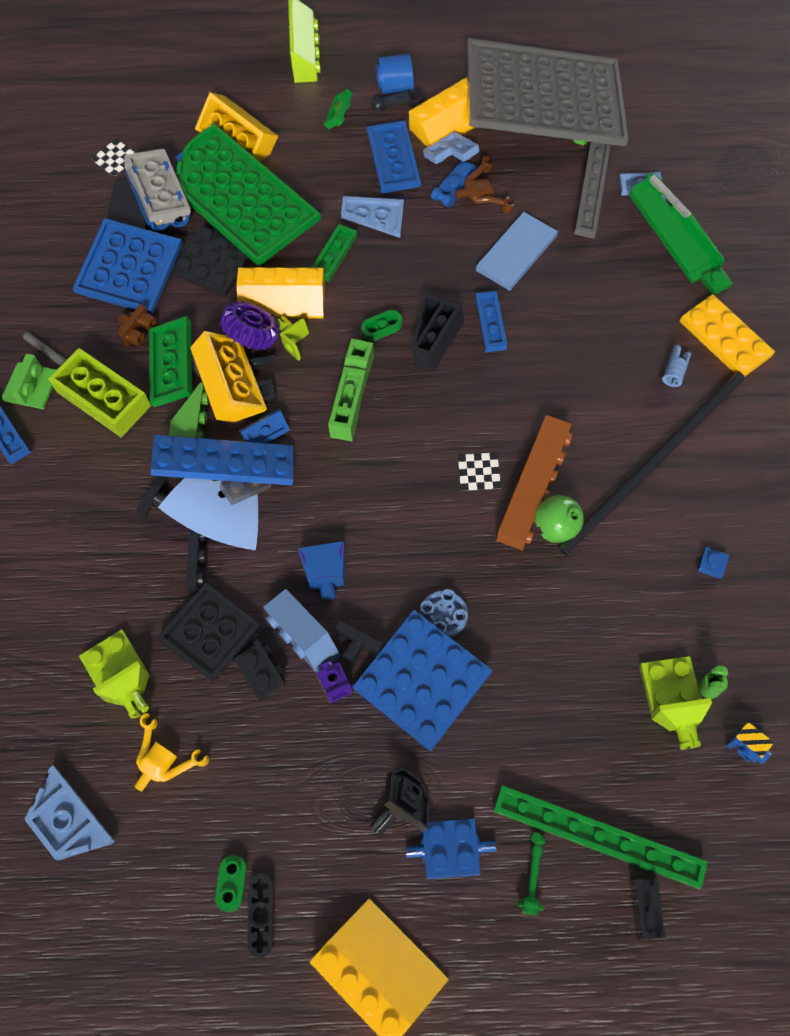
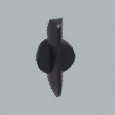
M251 356L248 358L252 371L256 372L261 369L262 365L275 361V356Z

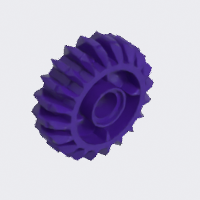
M235 301L234 303H229L225 310H223L220 326L222 331L227 333L226 337L232 338L233 342H238L241 346H247L248 349L254 348L258 350L260 348L265 350L270 348L274 341H276L279 325L277 319L273 318V314L267 313L266 309L260 308L259 305L255 306L252 302L248 304L245 301L241 303Z

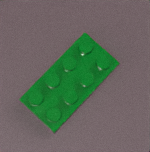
M186 316L149 329L150 404L154 407L188 397L192 394L191 320Z

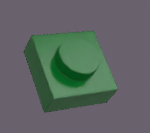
M721 267L702 275L701 278L702 283L711 295L730 288L732 281Z

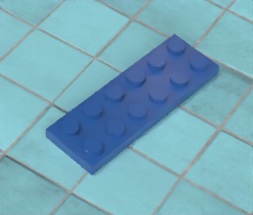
M155 435L151 475L292 485L293 445Z

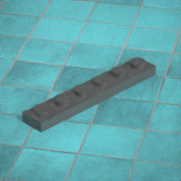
M590 142L574 230L575 235L593 239L596 235L611 144Z

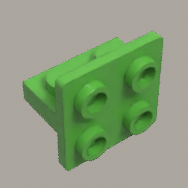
M26 354L23 362L17 363L2 399L5 402L44 409L53 389L49 378L57 370L42 367L35 355Z

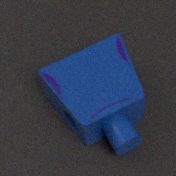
M343 541L298 548L310 589L313 591L320 590L322 600L335 599L334 587L344 585L345 548Z

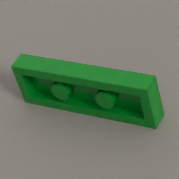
M338 224L312 266V268H323L325 281H331L357 238V231Z

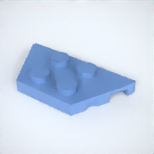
M52 765L47 772L49 775L43 788L39 789L35 797V803L30 807L24 819L55 860H61L113 844L115 840L57 767Z

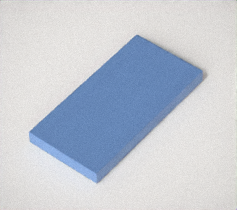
M523 212L477 264L476 271L511 291L557 237L558 231Z

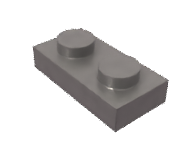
M224 481L220 483V490L230 504L234 505L270 489L272 484Z

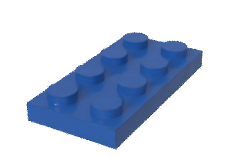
M399 121L367 127V135L381 193L421 187V180L406 122Z

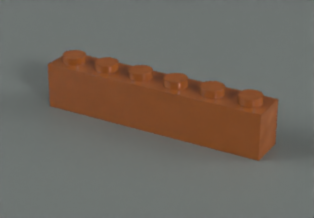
M548 415L545 416L499 528L496 541L522 551L526 543L531 544L535 533L531 529L535 523L537 507L549 497L551 491L547 490L549 484L554 485L558 475V471H555L557 464L562 465L566 452H563L564 446L569 447L573 437V433H570L571 423Z

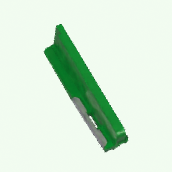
M651 173L646 176L644 181L632 187L629 193L630 198L691 284L700 280L702 275L722 266L724 263L723 256L690 211L664 185L659 177ZM661 195H664V197H665L666 200L669 202V204L671 205V207H670V206L667 204V202L661 197Z

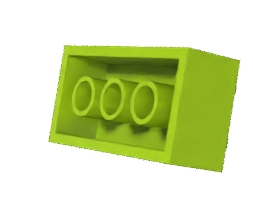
M80 348L49 378L58 394L121 438L151 407L143 391Z

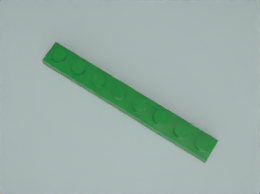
M501 787L494 813L696 889L702 888L707 861L508 787Z

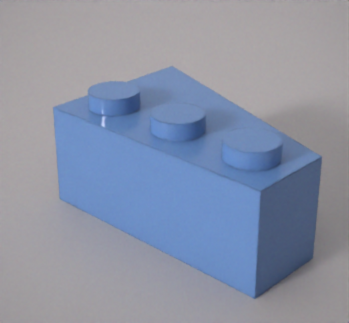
M287 589L263 607L268 614L265 619L273 629L278 627L280 630L278 633L287 644L291 643L293 645L292 649L300 659L304 658L315 672L321 671L320 666L329 661L335 663L341 658L328 632Z

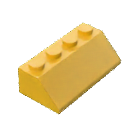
M467 77L409 111V129L427 147L453 131L463 135L475 128L469 126Z
M211 92L195 127L201 133L214 123L259 162L271 154L278 135L229 98Z
M238 268V302L245 301L248 304L252 302L255 306L259 305L260 308L266 309L267 313L273 314V318H280L281 316L286 318H323L325 298L323 268Z
M204 331L190 348L216 420L236 422L265 412L267 408L243 346L238 342H233V339L226 337V335Z

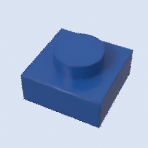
M706 547L701 557L698 572L721 579L724 575L729 555Z

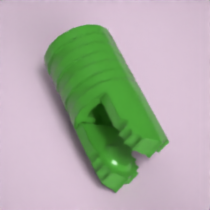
M723 665L716 666L699 682V691L704 697L714 699L726 690L728 685L726 678L728 675L727 668Z

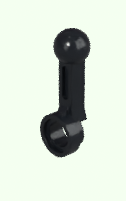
M413 89L411 92L407 90L386 97L376 96L372 99L371 107L374 111L380 112L385 108L408 103L414 109L427 101V96L421 89ZM415 96H421L420 98L413 100Z

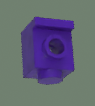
M329 661L320 666L321 671L316 672L330 704L353 693L339 662L334 664L333 661ZM336 675V681L330 682L328 680L329 677Z

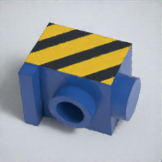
M747 722L740 727L726 747L729 749L737 748L738 754L747 761L754 763L758 761L763 764L771 756L772 752L769 749L774 742Z

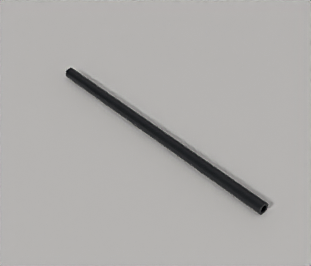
M736 372L584 521L582 529L576 537L563 542L558 547L559 551L567 556L745 380L744 375Z

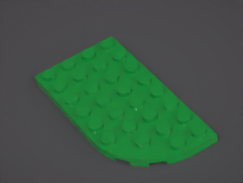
M214 123L195 136L183 149L184 154L177 164V177L187 202L257 266L262 265L321 220V215L316 209Z

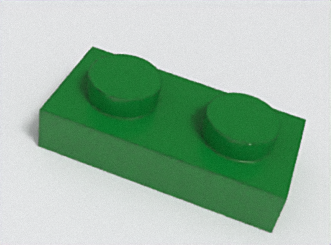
M345 89L334 97L323 124L326 128L331 129L334 126H339L344 121V114L350 106V99L353 94L350 90Z

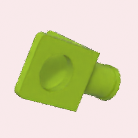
M281 316L280 318L284 323L279 318L277 323L282 331L280 337L284 348L299 361L301 357L295 343L309 334L304 319H300L292 324L285 316Z

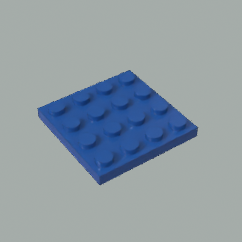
M104 218L73 286V291L76 294L136 310L141 304L146 307L149 314L153 315L183 245L182 240Z
M413 610L352 688L431 752L493 671Z

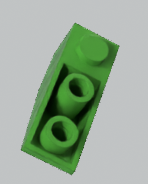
M351 339L344 367L366 370L364 392L374 359L373 343Z
M203 383L197 386L171 420L169 436L204 439L203 424L206 425L207 412L205 409L210 401Z

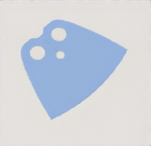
M184 478L158 507L177 522L203 536L228 545L256 550L258 534L257 494L231 505L226 497L220 498L218 496V492L221 491L220 483L224 481Z

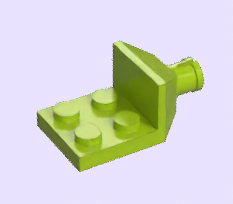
M123 630L79 655L96 686L93 690L107 703L124 705L131 719L141 716L137 708L143 714L147 712L149 707L141 694L145 691L150 674Z
M690 656L641 663L639 667L652 720L669 731L676 730L681 750L688 749L687 747L692 749L701 746L696 726L702 722L712 701L711 698L701 699Z

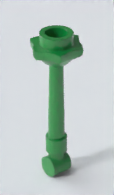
M535 832L531 837L534 845L531 851L532 861L528 896L517 901L516 906L521 907V913L537 916L538 911L544 910L543 905L535 898V891L545 837Z

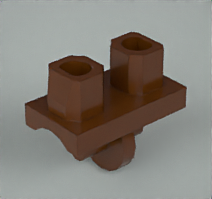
M140 304L134 313L130 312L127 316L124 314L119 315L118 321L121 324L118 327L120 330L118 334L123 339L125 346L130 347L131 344L141 346L145 340V335L141 331L143 328L149 330L155 327L157 322L148 313L146 307Z

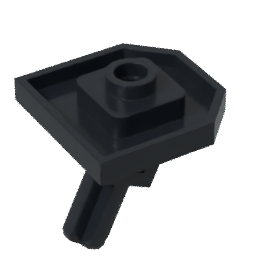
M406 769L392 770L387 774L383 802L385 809L371 823V829L376 834L382 835L396 819L399 821L405 819L424 832L428 829L429 794L422 781Z

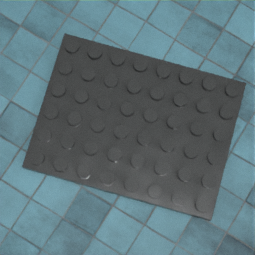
M471 38L467 39L469 126L626 146L628 133L618 59Z

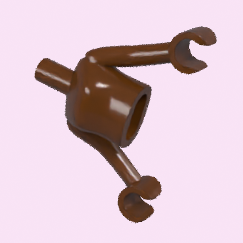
M484 156L480 166L464 181V189L454 192L455 198L468 196L475 204L502 205L501 210L506 214H510L515 207L514 204L510 205L512 200L510 197L505 199L493 197V188L487 178L475 180L482 172L488 173L492 169L493 164L488 163L490 158Z

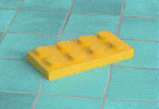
M713 294L684 314L680 319V322L734 374L740 372L744 377L775 353L770 346Z

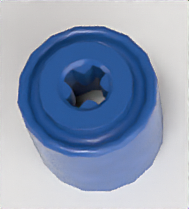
M409 53L379 57L377 59L376 77L378 88L381 89L382 94L413 90V71Z

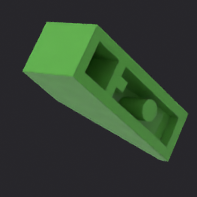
M343 368L328 424L331 438L353 442L366 370Z

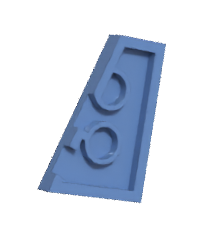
M343 196L341 217L401 238L404 200Z

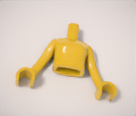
M147 713L143 714L140 718V724L145 728L136 764L143 774L135 783V788L142 792L150 780L157 782L168 781L195 765L203 767L208 764V755L202 761L197 762V757L201 753V750L198 749L193 752L192 759L169 770L177 756L157 742L149 750L152 730L157 727L158 722L154 719L150 725H146V721L150 716Z

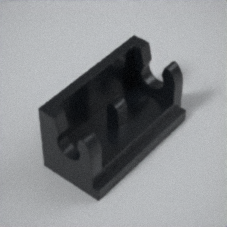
M658 879L630 881L637 939L666 938Z

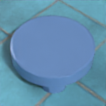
M450 589L430 594L420 605L419 614L450 638L460 634L466 626L468 619L467 606L463 599Z

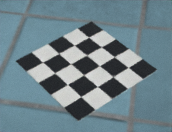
M115 139L91 159L112 176H115L125 168L124 155L134 154L135 152Z
M497 453L458 455L461 491L501 488Z

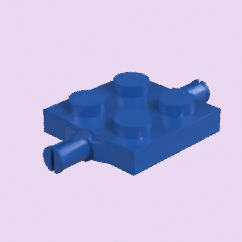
M475 819L429 822L428 829L423 832L421 846H406V858L422 857L426 867V879L480 876L481 852H496V841H479L476 834Z

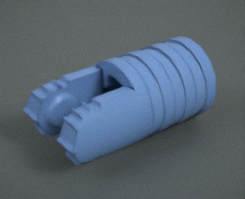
M679 345L673 346L662 378L663 382L671 387H678L682 384L692 354L685 352L679 358L681 351Z

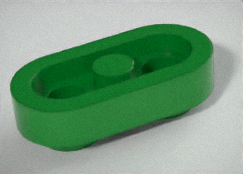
M388 310L371 317L361 325L362 336L368 341H376L401 329L402 316L398 311Z
M228 856L220 864L215 901L218 908L225 912L238 910L244 900L247 864L239 856ZM235 864L237 871L234 874H229V866ZM231 892L233 900L226 903L224 896L226 893Z

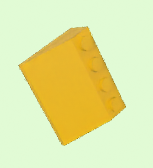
M370 899L361 906L310 961L311 965L378 1036H403L449 980Z

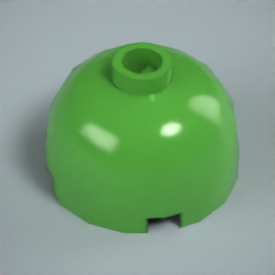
M555 495L546 498L538 505L535 513V523L537 527L541 528L543 532L541 535L544 539L552 543H561L576 537L581 531L584 523V514L582 508L574 499L569 496Z

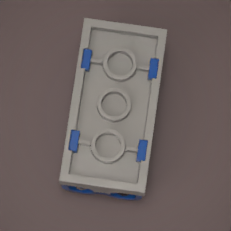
M165 149L124 155L125 173L146 224L150 225L155 231L164 230L168 225H173L174 227L186 225L190 218V207Z

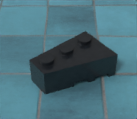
M423 293L421 310H419V320L415 329L411 350L415 365L435 371L463 325L464 318L461 305Z

